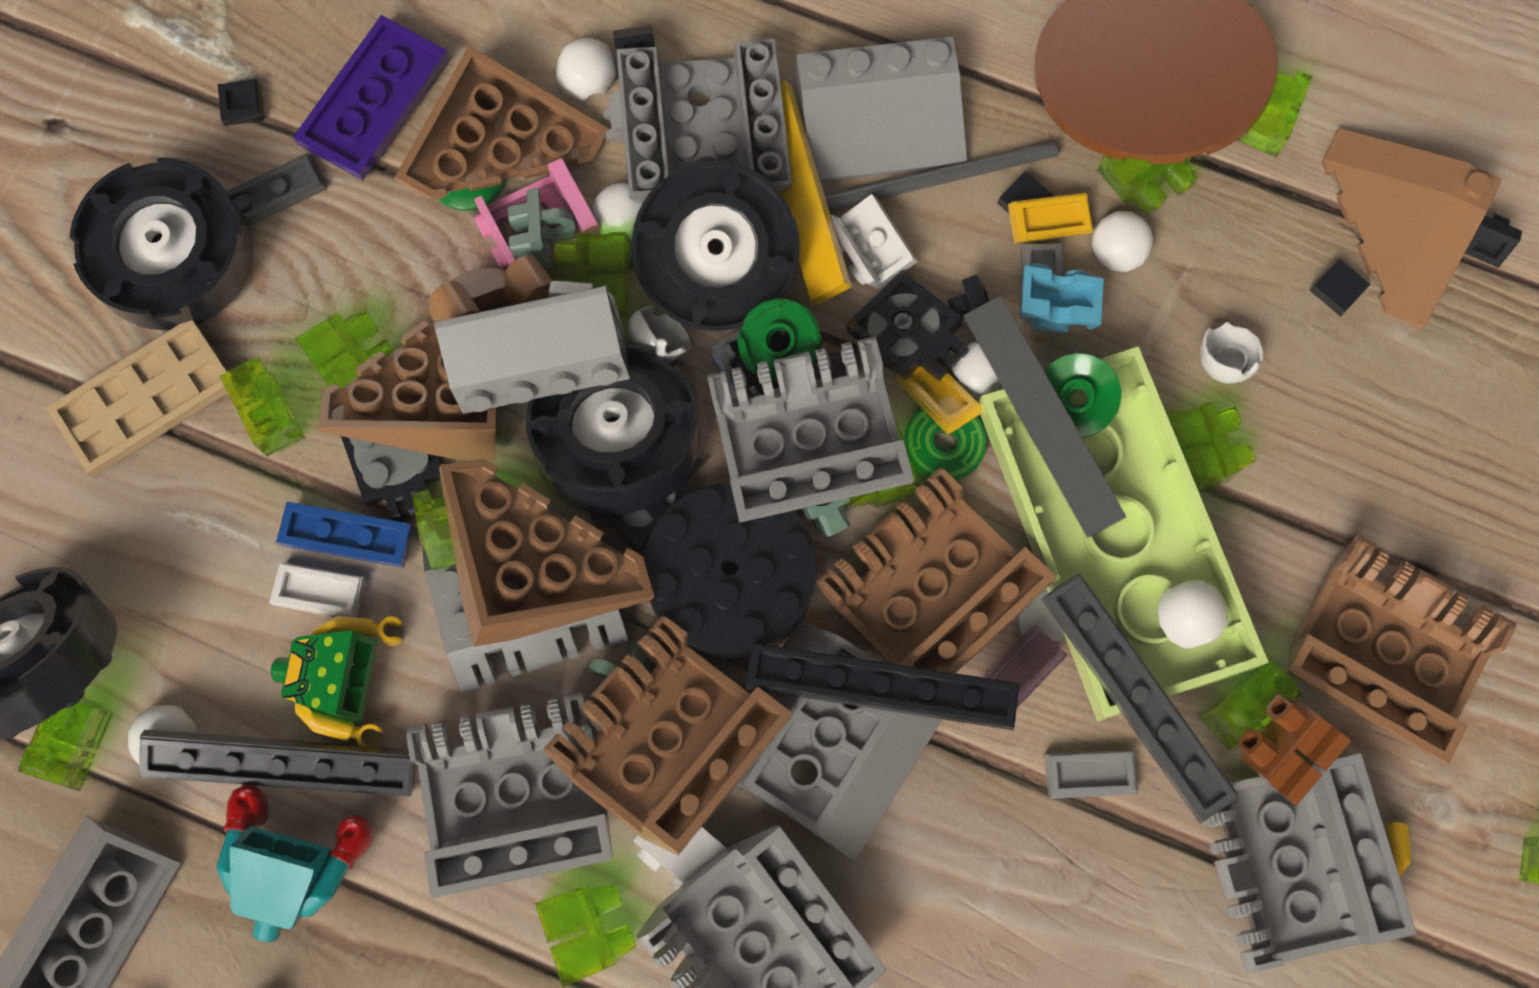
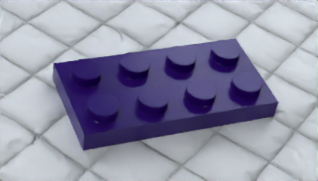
M381 15L294 134L293 139L297 145L363 181L450 59L447 50Z

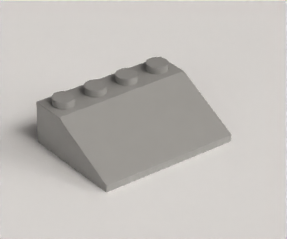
M953 36L796 54L795 83L800 115L821 183L933 170L967 162L960 72Z

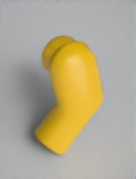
M1393 822L1386 825V835L1399 877H1401L1412 861L1410 831L1406 823Z

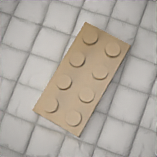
M192 320L172 328L45 409L85 472L94 478L238 387V385L198 325Z

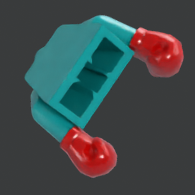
M242 785L232 791L227 800L226 823L224 827L226 836L216 867L227 894L230 895V909L235 915L254 920L252 934L255 939L263 942L277 940L280 937L281 928H294L302 917H312L334 897L348 869H352L356 861L372 845L374 831L367 819L358 814L349 815L343 819L336 831L335 839L337 842L331 851V848L258 828L264 825L269 817L268 799L265 793L256 785Z

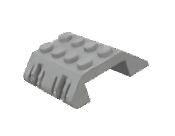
M876 337L857 340L862 367L860 370L857 369L851 342L841 344V357L843 364H845L847 376L835 379L831 377V363L825 348L815 350L820 379L816 380L809 352L774 359L773 362L779 386L777 389H773L767 361L757 363L759 383L762 384L764 395L747 398L745 389L747 384L741 367L731 369L738 398L731 399L725 371L707 375L740 523L914 483L904 440L899 439L884 383L883 362Z
M562 499L550 502L548 506L550 510L570 522L576 515L594 526L590 512L576 508ZM447 533L422 541L424 573L446 654L462 693L481 687L475 664H478L486 685L496 683V670L489 658V654L503 651L507 669L512 677L522 675L517 651L521 652L528 672L564 662L558 642L559 638L563 639L570 659L579 657V645L571 630L587 624L589 639L595 651L605 649L599 629L601 625L605 626L611 647L629 641L620 610L618 609L523 638L473 647L462 603L451 534Z
M583 692L564 695L568 717L564 719L559 698L548 699L547 712L549 719L552 721V728L538 730L536 713L530 702L520 705L523 728L520 726L515 706L477 713L476 722L479 737H477L471 715L460 717L459 731L465 746L452 748L448 730L443 721L432 723L433 739L436 746L433 744L427 724L406 729L410 762L418 766L430 851L424 852L431 898L613 860L608 811L577 787L544 751V747L556 734H560L569 740L561 730L567 721L577 724L591 740L594 739L592 724L580 709L586 701Z
M1361 753L1337 758L1326 772L1316 764H1312L1311 766L1321 773L1322 776L1297 806L1271 787L1261 777L1234 783L1230 782L1239 798L1203 822L1204 826L1210 827L1222 825L1226 837L1225 839L1216 840L1213 844H1209L1212 855L1225 852L1226 858L1214 861L1224 899L1238 898L1239 901L1237 904L1227 906L1229 917L1241 918L1248 916L1251 929L1241 931L1240 934L1235 935L1238 946L1251 944L1252 947L1240 952L1245 973L1283 966L1285 961L1349 946L1377 944L1417 934Z
M779 825L731 845L662 901L636 935V939L648 954L654 953L652 959L660 968L674 961L680 951L683 950L686 954L671 976L670 983L674 988H867L887 971Z

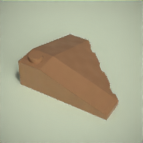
M468 46L395 175L394 180L429 200L446 197L448 192L466 188L474 191L500 185L502 180L523 176L526 179L548 174L547 164L560 158L563 159L565 165L576 164L577 167L591 164L606 137L605 132L609 128L471 46Z
M1339 128L1321 162L1326 175L1335 174L1342 193L1336 199L1347 225L1355 223L1363 240V243L1359 244L1357 249L1368 275L1376 273L1384 290V294L1378 297L1383 311L1421 330L1426 325L1485 217L1502 179L1465 161Z
M497 305L481 312L497 309ZM424 320L401 336L403 346L386 357L380 351L356 368L358 377L342 389L334 383L322 391L319 432L450 459L495 460L496 407L482 412L462 413L450 390L435 331V323L430 326Z
M485 459L440 465L439 470L462 603L473 647L523 638L654 598L643 556L630 548H627L624 554L601 541L604 532L576 515L571 522L548 508L551 502L550 499L524 483H521L518 489L495 476L498 467Z

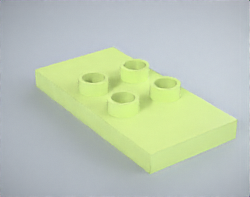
M1139 346L1100 358L1113 369L1118 377L1122 395L1121 404L1116 417L1107 428L1096 435L1082 439L1127 517L1088 539L1004 389L981 396L979 401L981 405L980 415L1032 552L1057 576L1056 580L1047 587L1048 593L1080 573L1169 698L1269 663ZM1076 391L1071 396V402L1074 405H1082L1087 400V395L1083 391ZM1190 580H1204L1214 585L1227 604L1228 624L1221 637L1214 642L1185 649L1170 641L1163 631L1159 621L1158 605L1161 595L1166 589ZM1064 633L1097 722L1122 714Z

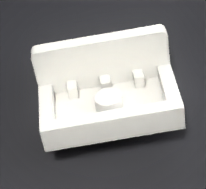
M874 195L868 196L840 218L833 214L831 215L841 252L846 251L853 263L849 268L861 285L867 283L880 290L901 271L905 272L918 262L885 209Z

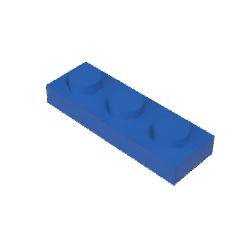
M286 502L276 543L289 548L405 568L414 527L409 523Z

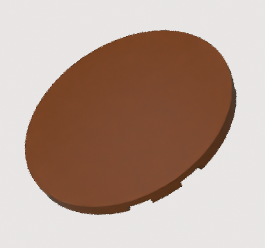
M1066 0L1052 14L1040 34L1035 54V83L1037 91H1039L1045 104V110L1055 124L1064 133L1088 149L1122 161L1127 157L1150 160L1149 164L1184 162L1186 157L1205 152L1209 155L1227 147L1248 132L1260 119L1271 99L1277 77V50L1268 26L1258 12L1245 0Z

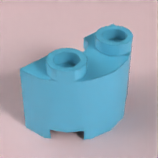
M1034 263L1024 265L1019 318H1030L1032 328L1046 332L1068 333L1069 325H1086L1088 330H1092L1101 325L1104 278L1090 276L1088 272L1083 270L1068 271L1064 277L1053 274L1050 266L1046 264Z

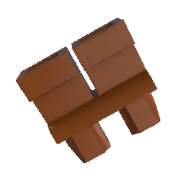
M1276 695L1266 707V714L1273 720L1262 733L1255 728L1247 730L1237 741V744L1244 753L1240 758L1271 787L1297 806L1321 778L1322 774L1294 751L1297 750L1326 772L1352 740L1293 696L1288 699L1282 695Z

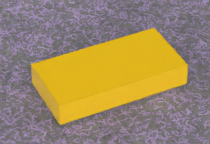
M1087 193L1015 201L1008 204L1014 244L1088 235L1093 232Z
M920 366L906 380L897 374L898 384L947 435L981 414V405L947 371L940 381Z

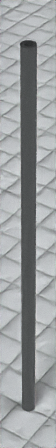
M1055 141L826 195L825 198L829 211L857 205L871 194L877 197V199H882L1057 157L1058 147ZM631 242L594 251L598 267L632 259Z

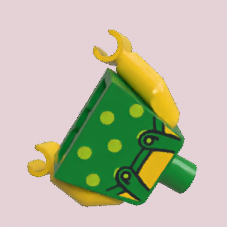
M336 616L313 629L310 635L296 637L292 641L289 658L278 657L273 661L270 671L271 678L276 683H283L282 698L295 703L296 715L313 732L346 742L349 738L355 739L360 746H369L363 739L367 730L374 729L384 733V730L378 725L367 724L363 727H358L354 725V721L362 722L377 650L378 640L371 637L379 636L385 645L391 647L398 646L402 643V638L397 636L388 637L384 632L390 626L403 627L400 619L389 616L377 624L368 618Z

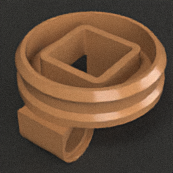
M524 255L514 260L507 270L499 268L476 269L465 272L450 282L442 284L430 296L429 314L434 322L479 313L499 304L508 307L549 298L550 283L553 280L535 256Z

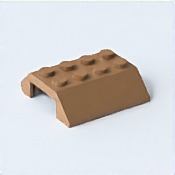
M938 468L926 479L928 487L921 484L915 489L918 500L930 515L927 519L922 521L915 509L902 501L895 508L897 514L890 512L864 536L869 546L861 540L853 546L856 555L869 571L866 575L860 578L853 566L843 558H840L833 564L840 577L834 571L828 569L815 583L839 616L886 663L958 673L1051 585L1057 576L1026 547L1018 553L962 500L963 487L948 472Z
M1357 535L1329 571L1291 643L1286 673L1447 765L1450 763L1468 725L1458 719L1489 656L1506 649L1515 631L1516 623L1499 613L1492 617L1493 610L1482 605L1473 613L1465 625L1459 628L1452 623L1465 609L1469 598L1467 595L1457 591L1452 596L1453 587L1421 569H1418L1412 575L1415 567L1407 561H1403L1395 569L1385 585L1374 579L1380 570L1386 566L1390 552L1379 547L1371 557L1376 546L1375 543Z
M661 616L649 629L651 636L644 635L638 641L642 651L656 666L651 674L638 659L626 655L620 662L623 669L615 667L591 694V698L596 704L586 700L580 707L583 715L599 731L596 737L591 740L580 726L567 721L561 730L569 740L560 734H556L544 747V751L577 787L638 836L679 856L791 719L793 713L758 686L749 694L690 649L686 642L688 633L668 618Z

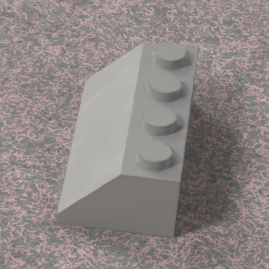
M606 286L435 322V331L450 390L463 414L482 412L489 408L513 403H525L532 399L556 394H568L575 390L599 385L605 386L630 379L625 339Z
M86 815L0 957V988H108L181 863L136 837Z

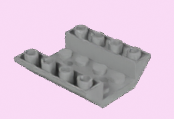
M775 39L736 41L735 58L658 63L656 47L616 49L629 197L631 200L643 203L648 194L660 181L688 165L704 161H725L748 167L768 179L780 193L792 187ZM703 93L708 96L710 101L704 106H695L688 99L693 94Z
M802 620L783 645L785 648L878 661L840 636ZM766 692L791 711L793 716L736 786L742 790L745 788L817 836L816 839L854 863L942 719L866 707L850 710L840 703ZM807 760L815 765L817 778L812 784L800 785L793 780L791 769L796 762Z

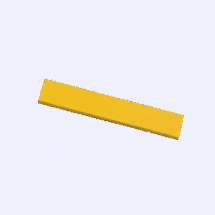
M783 80L780 82L792 187L781 192L780 195L787 203L797 224L800 244L799 263L810 301L819 305L851 288L852 285L792 85Z

